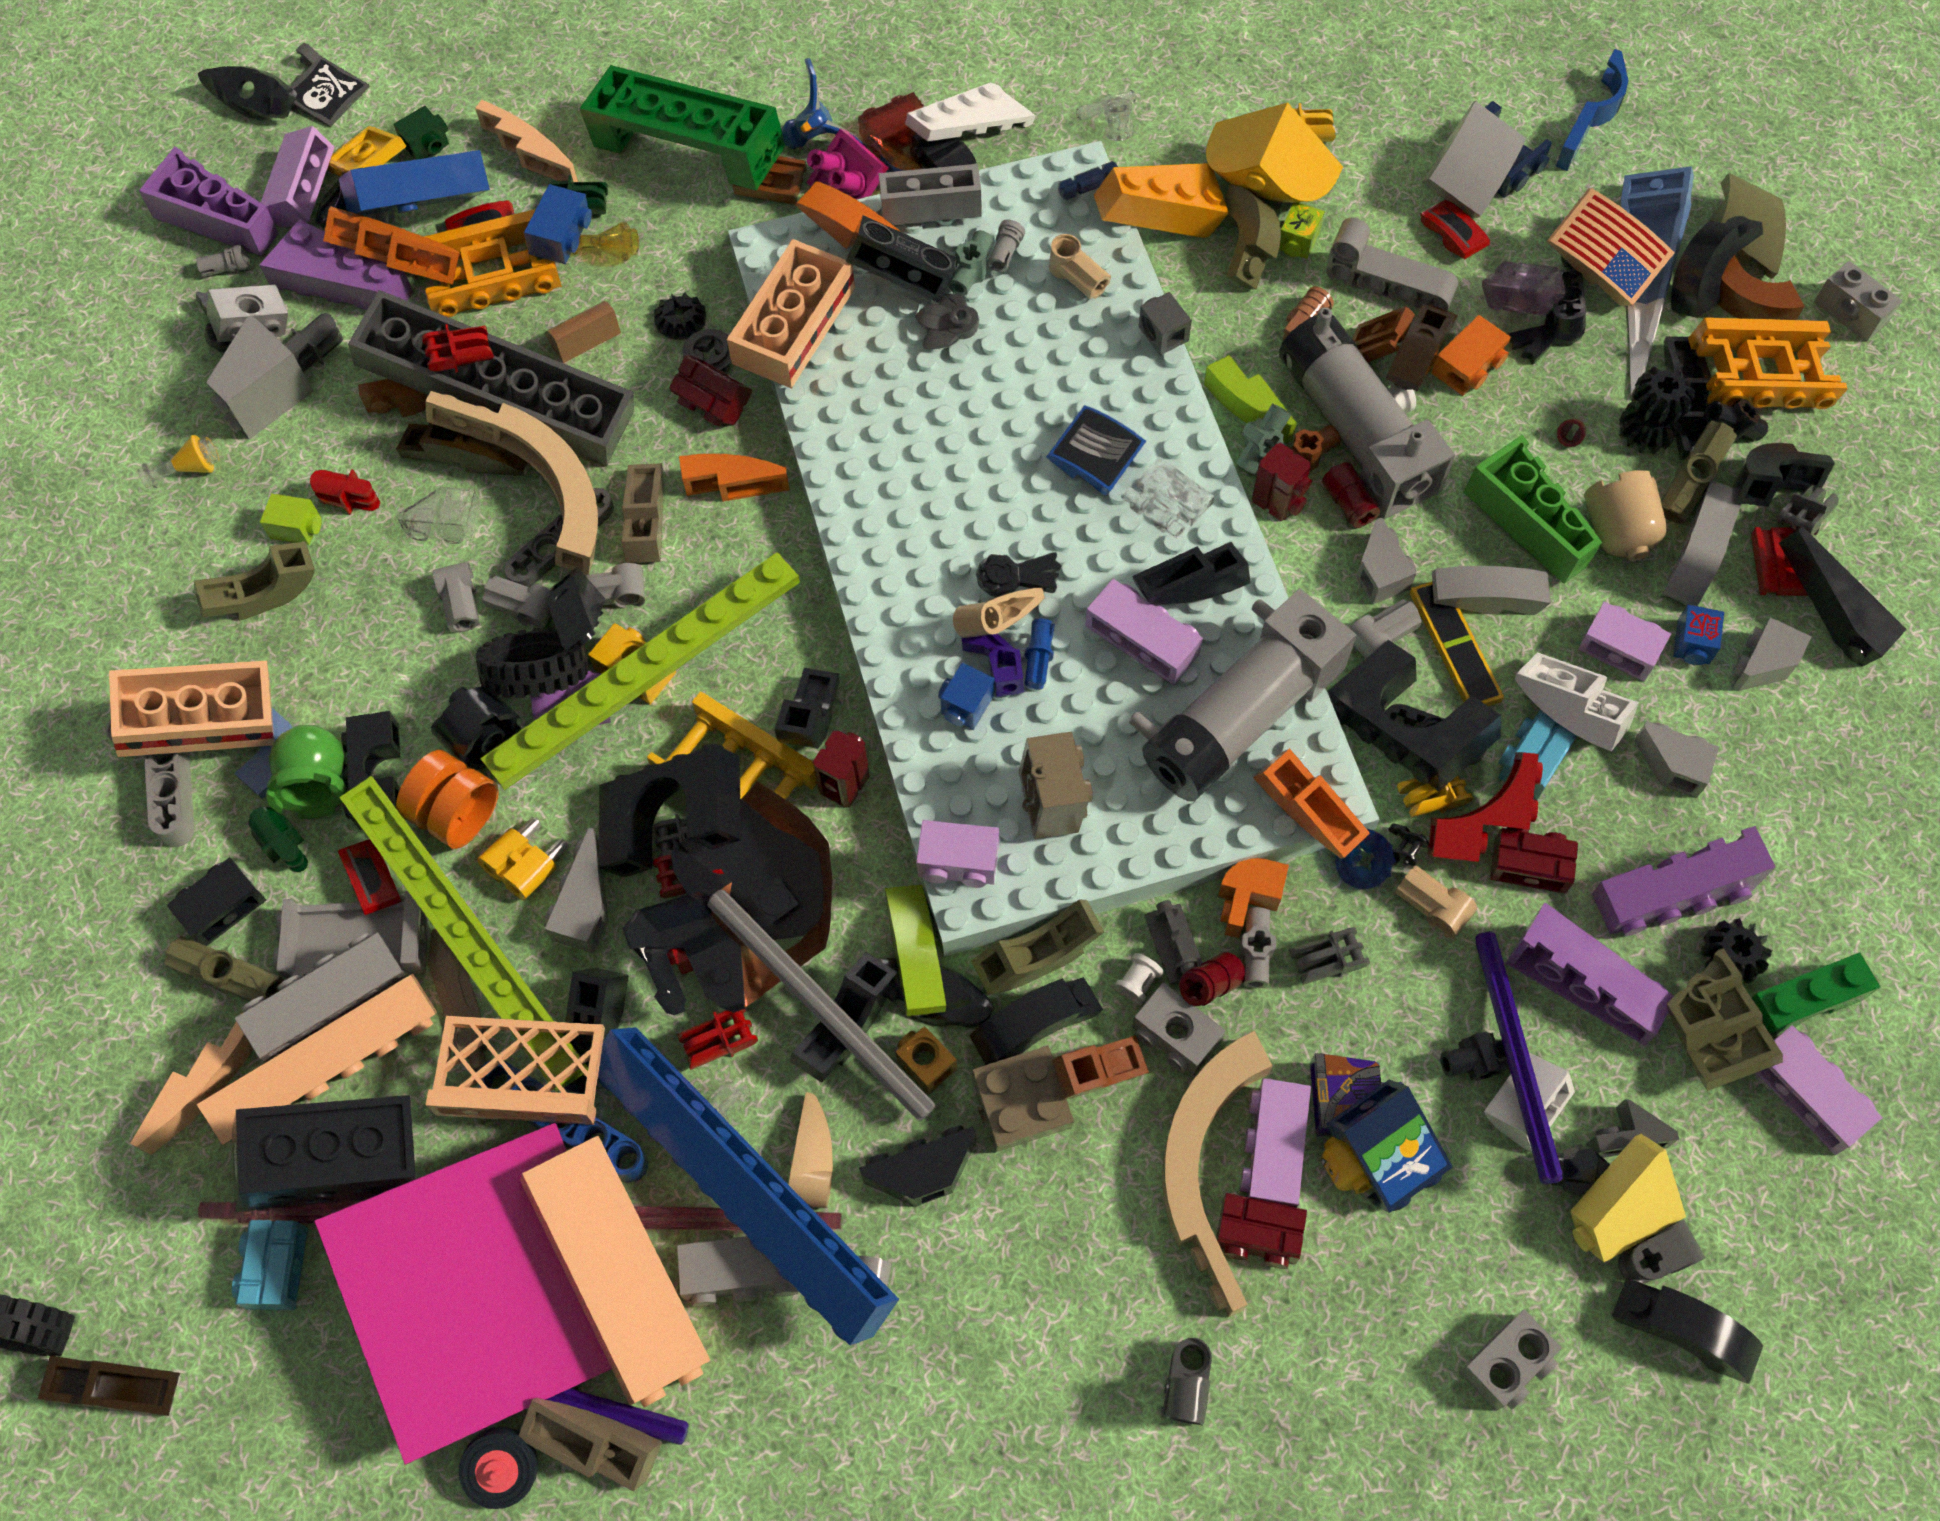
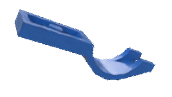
M1614 49L1607 63L1609 67H1607L1601 79V82L1610 89L1613 97L1600 102H1586L1562 147L1556 167L1568 171L1590 127L1600 126L1609 122L1619 112L1629 81L1622 51Z

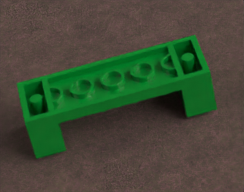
M613 65L609 66L579 108L593 147L620 154L633 134L637 132L712 152L721 156L730 184L757 191L785 148L776 107Z

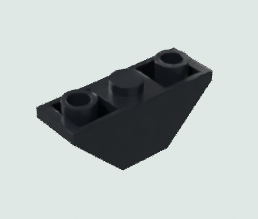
M958 1125L943 1131L941 1138L928 1143L925 1139L910 1142L903 1147L904 1151L889 1156L888 1153H881L872 1156L865 1161V1166L859 1167L863 1182L914 1207L953 1193L976 1144V1133L973 1126L964 1129L962 1125Z

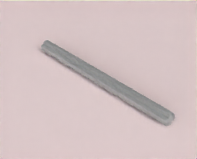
M720 889L709 898L708 907L917 1120L925 1119L935 1107L934 1102L725 890Z

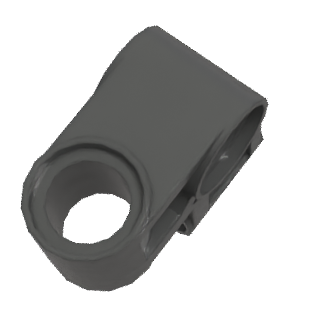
M1187 1338L1181 1341L1174 1349L1169 1376L1166 1379L1164 1388L1165 1400L1161 1408V1417L1189 1424L1204 1425L1210 1388L1209 1376L1212 1353L1209 1346L1203 1340ZM1194 1348L1200 1352L1202 1356L1200 1369L1189 1370L1182 1365L1180 1354L1183 1349Z

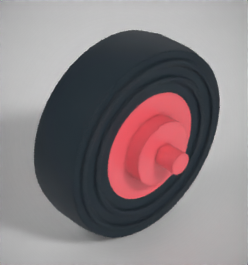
M507 1427L488 1429L474 1437L464 1450L459 1463L460 1484L465 1494L479 1506L489 1509L507 1508L518 1503L531 1490L538 1472V1457L535 1448L528 1445L518 1436L519 1431Z

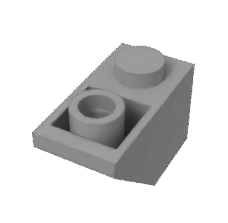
M1383 518L1375 521L1356 576L1372 604L1410 590L1416 576V567L1411 557L1405 556L1399 546L1396 532L1392 528H1388Z
M1770 617L1762 629L1755 627L1749 636L1745 646L1751 648L1748 656L1742 654L1732 671V674L1736 675L1737 679L1732 688L1741 691L1786 680L1798 666L1812 636Z
M1648 721L1645 722L1635 738L1636 745L1662 786L1698 798L1709 783L1719 746L1708 743L1702 737L1688 736L1672 730L1665 724Z

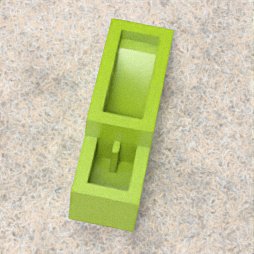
M1230 355L1206 367L1204 385L1223 406L1245 423L1254 422L1258 418L1263 419L1272 403L1287 411L1260 374L1247 379ZM1292 416L1281 431L1284 435L1283 442L1285 443L1293 440L1297 422Z

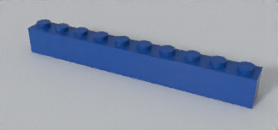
M636 1027L610 1030L602 1045L598 1073L600 1084L610 1090L622 1102L625 1111L635 1116L647 1129L648 1135L669 1152L674 1163L684 1169L698 1183L700 1191L715 1201L724 1211L725 1217L737 1225L750 1239L752 1246L763 1253L776 1266L779 1275L791 1282L804 1296L807 1305L822 1315L832 1326L833 1332L837 1337L846 1341L850 1346L874 1337L899 1301V1298Z

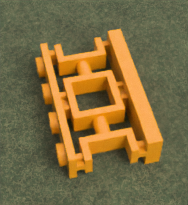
M536 209L423 236L460 251L458 259L463 260V266L456 268L454 282L463 279L468 281V284L451 288L450 284L441 282V285L425 288L427 302L431 311L446 317H452L458 312L470 309H484L490 304L502 301H516L522 296L534 293H548L554 288L562 287L555 261L548 259L538 260L537 256L530 255L528 250L509 254L508 247L526 243L524 231ZM498 257L503 258L505 269L477 276L474 275L472 264ZM527 263L532 265V268L514 272L513 269L515 266Z
M1704 318L1688 337L1691 349H1697V356L1713 357L1717 372L1706 384L1707 390H1712V393L1707 398L1708 404L1718 401L1731 406L1740 398H1743L1756 408L1785 407L1793 409L1797 407H1816L1817 409H1827L1835 405L1837 400L1848 390L1846 383L1841 382L1840 375H1824L1820 362L1821 357L1831 348L1829 342H1824V339L1831 333L1828 321ZM1731 350H1737L1738 358H1733ZM1793 352H1798L1799 360L1795 359ZM1758 358H1774L1779 374H1763ZM1738 372L1743 373L1744 380H1739ZM1800 373L1804 374L1806 382H1800L1802 380Z

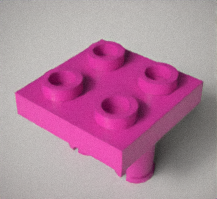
M840 128L825 152L818 149H813L809 152L807 164L814 171L806 183L812 187L818 181L857 200L872 195L879 184L878 173H885L888 167L847 130Z

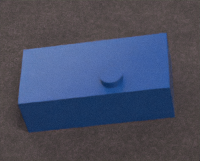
M480 150L352 169L339 177L347 211L359 215L398 210V213L418 210V206L473 198L490 190Z

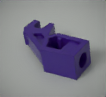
M998 633L961 638L963 651L985 654L989 658L991 676L995 678L996 697L1024 693L1019 649L1013 648ZM998 665H1007V667L998 668Z

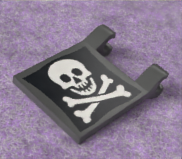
M303 43L296 49V52L301 55L300 62L309 68L290 86L297 93L293 107L331 127L370 86L320 56L308 44Z

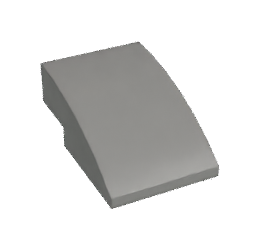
M1474 101L1436 156L1438 159L1422 183L1445 200L1455 204L1471 218H1478L1483 214L1500 188L1521 151L1526 138L1477 101Z

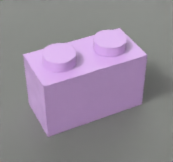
M1604 601L1578 650L1645 682L1660 657L1671 633L1663 630L1656 623L1644 621L1628 613L1624 608Z
M922 820L916 862L918 877H924L926 881L931 883H945L947 880L961 881L964 885L975 888L984 887L985 884L994 885L999 850V828Z

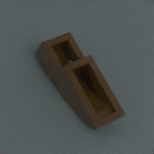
M50 1356L38 1400L70 1406L169 1416L180 1373L94 1360L91 1362Z

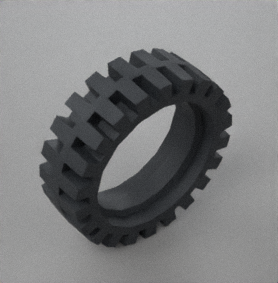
M547 627L544 631H541V628H533L530 632L524 629L519 630L518 634L510 632L504 634V638L495 637L492 639V642H485L482 644L483 647L477 649L476 653L477 670L481 686L487 692H491L493 696L502 694V698H510L513 695H516V698H525L526 695L540 697V693L544 692L547 695L554 694L555 689L563 691L568 689V685L575 686L579 683V680H583L586 674H588L585 644L578 647L575 643L568 650H565L555 628Z
M0 1294V1348L40 1356H61L63 1354L75 1319L74 1315L55 1307L46 1306L45 1304L28 1302L29 1300L11 1298L10 1296Z

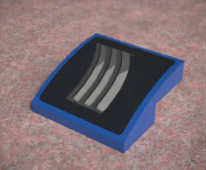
M1084 405L1046 458L1072 479L1079 475L1106 496L1146 443V440L1114 418Z

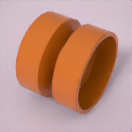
M435 750L420 759L406 776L398 793L396 809L405 820L422 830L428 829L431 836L450 848L458 849L470 843L489 820L497 804L499 789L497 783L475 769H468L464 762L446 751Z

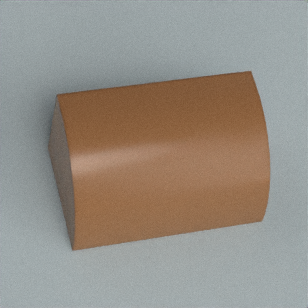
M602 301L547 330L546 337L561 361L565 363L615 337L621 331L614 309L607 301Z

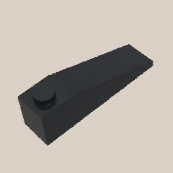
M1803 526L1779 542L1780 547L1834 642L1850 660L1865 666L1883 657L1907 630Z

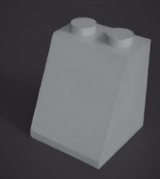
M253 315L246 318L206 382L214 394L210 397L211 402L223 415L226 414L222 417L223 421L235 434L241 431L249 440L314 392L293 353Z

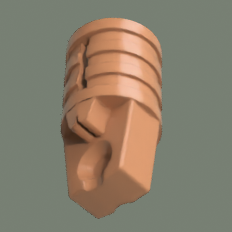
M1313 286L1307 291L1302 300L1286 318V321L1289 323L1284 329L1283 340L1302 322L1318 315L1321 308L1325 307L1330 310L1333 308L1334 300L1326 290Z

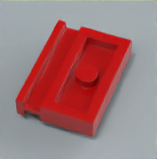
M1755 527L1751 533L1760 595L1776 593V595L1808 596L1779 545L1783 538L1795 531L1791 527H1771L1770 530H1761V527Z

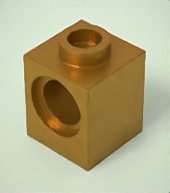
M925 1026L917 1033L914 1030L910 1031L897 1044L899 1048L895 1052L897 1062L928 1095L957 1070V1059ZM922 1051H928L935 1056L934 1060L928 1065H919L913 1059L916 1054Z

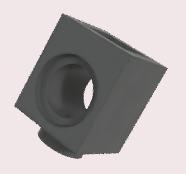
M1170 292L1160 297L1150 298L1141 305L1139 328L1159 355L1189 341L1192 320Z

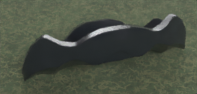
M223 66L205 69L197 73L203 86L219 101L235 112L257 120L287 118L297 96L296 91L277 76L253 67ZM251 81L254 85V93L250 98L245 99L242 95V87L246 82Z
M896 958L878 959L898 972ZM940 966L946 1000V1012L910 1016L934 1026L960 1025L975 1028L991 1017L994 1012V1005L977 986L963 975L952 969ZM897 974L888 999L906 1014L903 990L900 987L899 974Z

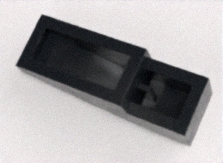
M1228 542L1205 554L1197 546L1132 576L1134 583L1149 604L1189 603L1225 594L1251 583L1249 565L1232 542Z

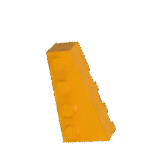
M1208 163L1113 167L1094 193V198L1103 221L1201 238L1210 237L1229 214L1215 173Z

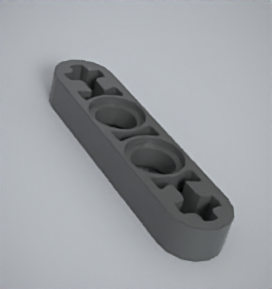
M593 488L596 502H603L604 505L602 508L597 507L599 527L611 516L614 505L610 494L606 490ZM562 513L507 561L504 567L507 580L530 587L555 566L556 550L549 556H541L538 554V551L545 544L557 545L563 527ZM533 556L539 565H536L534 561L531 562L529 557ZM518 568L522 570L527 569L528 573L525 576L522 574L516 575L515 570Z

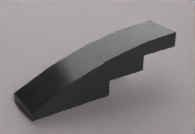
M1666 336L1664 339L1665 366L1668 365L1670 371L1674 373L1681 369V377L1692 378L1690 387L1695 390V397L1691 402L1690 410L1684 417H1680L1678 421L1681 425L1676 437L1680 460H1686L1708 424L1704 420V410L1709 405L1707 398L1709 397L1710 390H1707L1706 384L1711 379L1705 356H1697V349H1691L1688 337Z

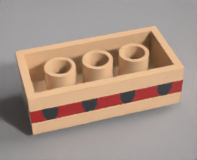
M792 239L727 338L732 364L792 389L855 289L853 264L846 262L843 258Z
M267 661L109 671L111 737L117 757L272 746L274 743L271 688Z

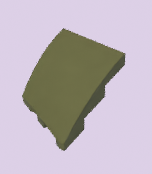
M1728 173L1720 183L1725 200L1708 221L1726 223L1732 217L1744 216L1747 219L1762 222L1763 235L1736 254L1745 261L1751 257L1764 266V275L1773 279L1779 272L1785 245L1786 216L1783 200Z
M1724 948L1718 950L1714 954L1713 961L1700 974L1696 973L1688 981V986L1684 990L1679 991L1667 1003V1009L1679 1039L1707 1091L1783 1063V1053L1763 1025L1762 1013L1742 985V975Z

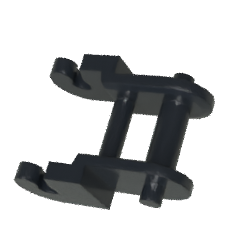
M1391 824L1388 830L1396 836L1399 833V836L1403 839L1397 849L1375 848L1372 853L1373 856L1380 860L1383 857L1387 864L1394 866L1398 862L1415 866L1417 864L1415 855L1421 847H1428L1429 841L1423 834L1410 832L1407 826ZM1407 843L1411 844L1412 846L1408 852L1403 851Z

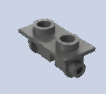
M1165 900L1156 905L1157 911L1144 914L1168 981L1170 984L1180 982L1186 971L1194 967H1200L1203 962L1181 904L1172 905L1170 900Z

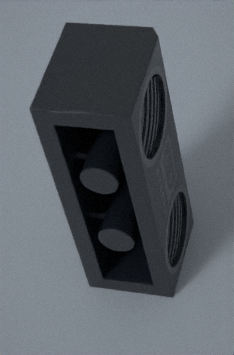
M862 215L852 236L846 257V262L938 303L953 276L956 257L864 215Z

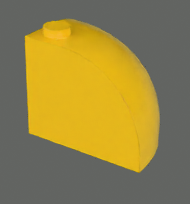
M1288 102L1216 122L1206 148L1208 165L1221 178L1231 185L1246 188L1259 198L1274 202L1301 203L1317 200L1332 189L1343 168L1340 162Z

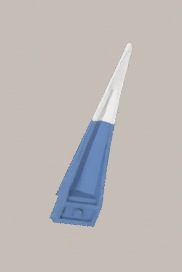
M1692 166L1631 174L1624 177L1621 207L1648 227L1675 252L1634 305H1628L1631 396L1638 378L1646 371L1691 209V193L1694 178Z

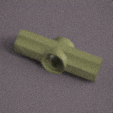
M1712 420L1708 422L1684 463L1677 468L1674 480L1661 499L1666 519L1678 524L1685 523L1709 482L1717 476L1719 465L1735 441L1737 435L1734 433L1733 428L1723 422L1719 423ZM1691 466L1700 470L1702 479L1693 475Z
M183 936L172 941L165 952L164 965L167 968L213 986L222 993H230L249 1002L260 996H263L264 999L269 998L279 992L277 986L284 981L281 976L237 959L225 950H215ZM230 966L228 973L218 978L219 973L224 968Z

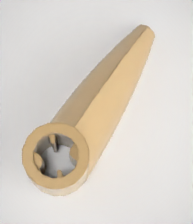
M1032 588L1016 591L983 603L959 606L953 615L955 631L962 638L997 634L1019 621L1039 605L1045 598L1043 589Z
M806 1092L788 1185L809 1206L827 1209L833 1171L831 1135L825 1114L816 1095Z

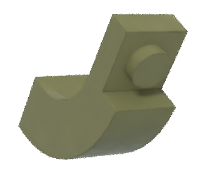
M1229 184L1224 199L1229 214L1224 219L1239 228V237L1226 276L1244 288L1257 289L1266 260L1277 258L1281 237L1280 223L1277 214L1269 204L1246 188Z
M306 541L269 546V553L266 559L254 569L233 576L195 580L194 592L202 617L236 613L238 620H244L283 606L295 599L311 582L315 568Z
M1079 899L1040 928L1014 939L998 940L971 960L987 994L1009 991L1069 964L1084 954L1082 949L1105 932L1088 901Z

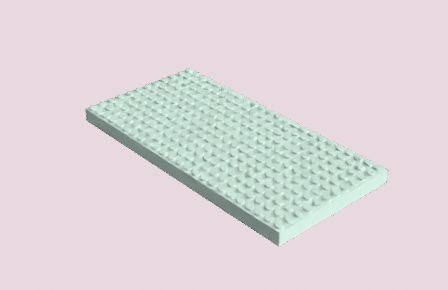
M1101 141L979 170L982 217L893 225L902 233L955 256L959 244L969 242L976 231H985L993 237L994 244L986 258L987 274L983 282L973 284L968 294L962 296L965 298L967 306L977 311L980 319L979 328L972 337L967 339L957 338L950 346L945 348L925 349L922 344L929 329L920 325L915 316L923 307L930 304H940V301L938 303L853 265L855 289L792 389L771 380L915 863L917 862L922 820L999 828V850L994 885L985 884L984 887L975 888L966 886L961 881L947 880L945 883H931L926 881L924 877H920L944 957L991 944L998 940L1030 933L1048 923L1079 899L1087 900L1094 914L1224 878L1232 866L1251 858L1281 862L1327 849L1295 822L1253 778L1279 753L1289 748L1314 777L1318 775L1323 777L1370 832L1367 837L1373 835L1379 822V817L1326 688L1311 702L1304 696L1301 697L1229 766V769L1195 802L1186 801L1178 797L1157 779L1143 757L1142 747L1149 740L1129 724L1130 717L1134 713L1140 712L1159 729L1173 715L1181 714L1260 640L1264 620L1252 611V605L1255 601L1262 599L1271 608L1276 610L1288 599V595L1185 344L1159 355L1139 328L1141 305L1150 298L1160 297L1164 293L1137 227L1103 221L1094 198V193L1098 188L1081 195L1077 192V196L1069 200H1063L1059 194L1058 183L1067 178L1074 180L1075 175L1095 167L1102 169L1101 165L1110 162ZM880 194L857 199L882 216ZM804 212L728 230L732 254L748 306L792 239L845 260L849 247L847 249L844 248ZM1003 220L1016 221L1025 229L1024 238L1020 242L1019 247L1014 250L1007 271L996 272L991 269V266H988L987 261L997 242L998 228ZM1060 234L1075 236L1080 241L1081 250L1111 275L1110 283L1099 297L1089 299L1069 280L1059 279L1052 275L1049 270L1051 243L1056 236ZM955 260V265H954V270H953V272H954L955 269H956V260ZM947 286L944 294H953V292ZM1084 405L1114 418L1146 440V443L1106 496L1079 475L1072 479L1046 458ZM1228 542H1232L1249 565L1251 583L1208 599L1189 603L1158 604L1166 609L1169 616L1182 624L1191 625L1203 637L1200 655L1174 686L1085 626L1087 608L1112 579L1121 584L1132 586L1146 600L1134 583L1132 576L1197 546L1205 554ZM1056 552V561L1062 567L1056 572L1059 576L1056 581L1057 588L1055 593L1043 591L1045 598L1039 605L1019 621L998 633L1013 648L1020 650L1024 683L1028 661L1024 654L1030 642L1031 623L1039 618L1052 621V624L1054 623L1055 628L1051 644L1054 656L1052 661L1048 663L1044 688L1041 690L1029 689L1024 683V693L996 697L995 693L974 730L965 725L959 727L951 724L941 714V703L938 693L943 682L947 678H953L961 663L991 676L989 658L985 654L963 651L962 637L956 633L953 625V615L959 606L983 603L996 598L990 596L978 586L976 572L979 564L990 554L1008 555L1018 564ZM1019 586L1014 592L1030 588ZM999 664L998 668L1007 667V665ZM1072 732L1075 745H1081L1083 750L1084 767L1081 768L1083 779H1089L1092 787L1093 800L1088 803L1087 818H1083L1079 833L1034 839L1028 812H1025L1022 808L1025 797L1019 776V767L1026 739Z

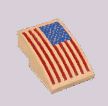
M1588 188L1547 240L1573 268L1582 273V276L1590 284H1598L1619 305H1634L1675 253L1633 215L1593 188Z

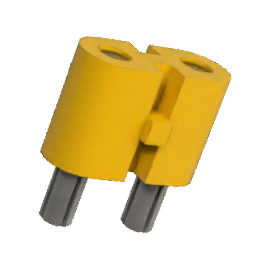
M535 817L529 819L518 831L509 828L477 858L479 865L496 881H502L506 889L521 900H525L557 869L554 861L568 849V844L561 838L545 852L536 845L532 847L529 844L528 838L541 827V823Z

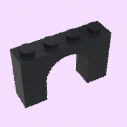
M1387 640L1331 687L1327 693L1340 725L1345 724L1355 731L1363 742L1367 744L1372 743L1379 748L1391 762L1395 764L1400 763L1407 768L1419 782L1423 784L1428 783L1437 791H1440L1501 738V715L1474 696H1471L1448 717L1435 725L1411 728L1395 723L1386 716L1384 711L1393 700L1417 681L1416 658L1392 641Z
M706 744L700 750L689 754L675 755L672 757V760L660 764L647 765L643 770L629 775L616 776L615 780L599 785L598 868L620 877H628L652 869V830L655 817L662 804L671 795L680 790H684L686 796L688 840L711 850L740 841V757L724 749L722 745Z

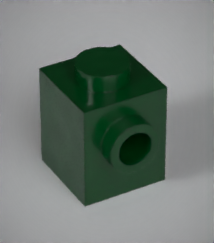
M426 106L419 108L393 124L397 135L402 138L407 146L405 149L415 160L438 154L444 147L449 145L445 134L448 132L446 123L439 114L434 116Z

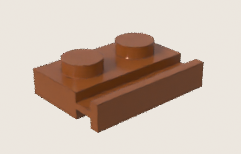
M779 156L757 191L733 185L734 194L795 205L803 183V175L807 170L806 160Z
M1407 306L1359 324L1352 339L1365 360L1370 362L1397 352L1400 348L1397 344L1404 340L1415 314Z

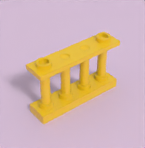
M701 691L692 701L696 713V724L666 759V761H669L675 755L691 753L705 734L716 728L725 734L726 741L722 744L724 749L735 753L737 749L742 750L743 747H746L754 752V761L740 777V799L749 791L764 770L771 768L773 765L784 771V779L773 791L784 799H787L796 786L801 787L804 784L813 790L817 785L813 761L786 744L778 742L775 737ZM650 752L647 756L650 765L666 762L653 752Z

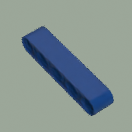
M490 1061L485 1062V1063L480 1067V1069H481L482 1067H484V1066H485L487 1063H489ZM504 1061L515 1075L520 1072L519 1069ZM500 1064L481 1080L489 1089H492V1082L497 1076L507 1074V1081L511 1079V1076ZM529 1075L521 1081L528 1091H539L545 1086ZM516 1085V1086H514L511 1090H521V1089L519 1088L518 1085ZM596 1117L594 1125L569 1123L566 1127L558 1129L564 1145L570 1149L588 1141L596 1133L604 1134L602 1144L621 1181L626 1183L636 1182L647 1172L648 1158L642 1148L635 1141ZM527 1121L538 1129L553 1124V1122ZM628 1153L637 1154L636 1163L631 1168L619 1169V1162L624 1155Z

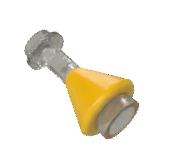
M191 435L172 459L150 467L146 462L142 463V468L138 469L137 472L146 488L152 486L156 489L159 487V479L176 472L212 473L214 471L213 464L220 462V458L214 444L208 437L200 439L196 435Z

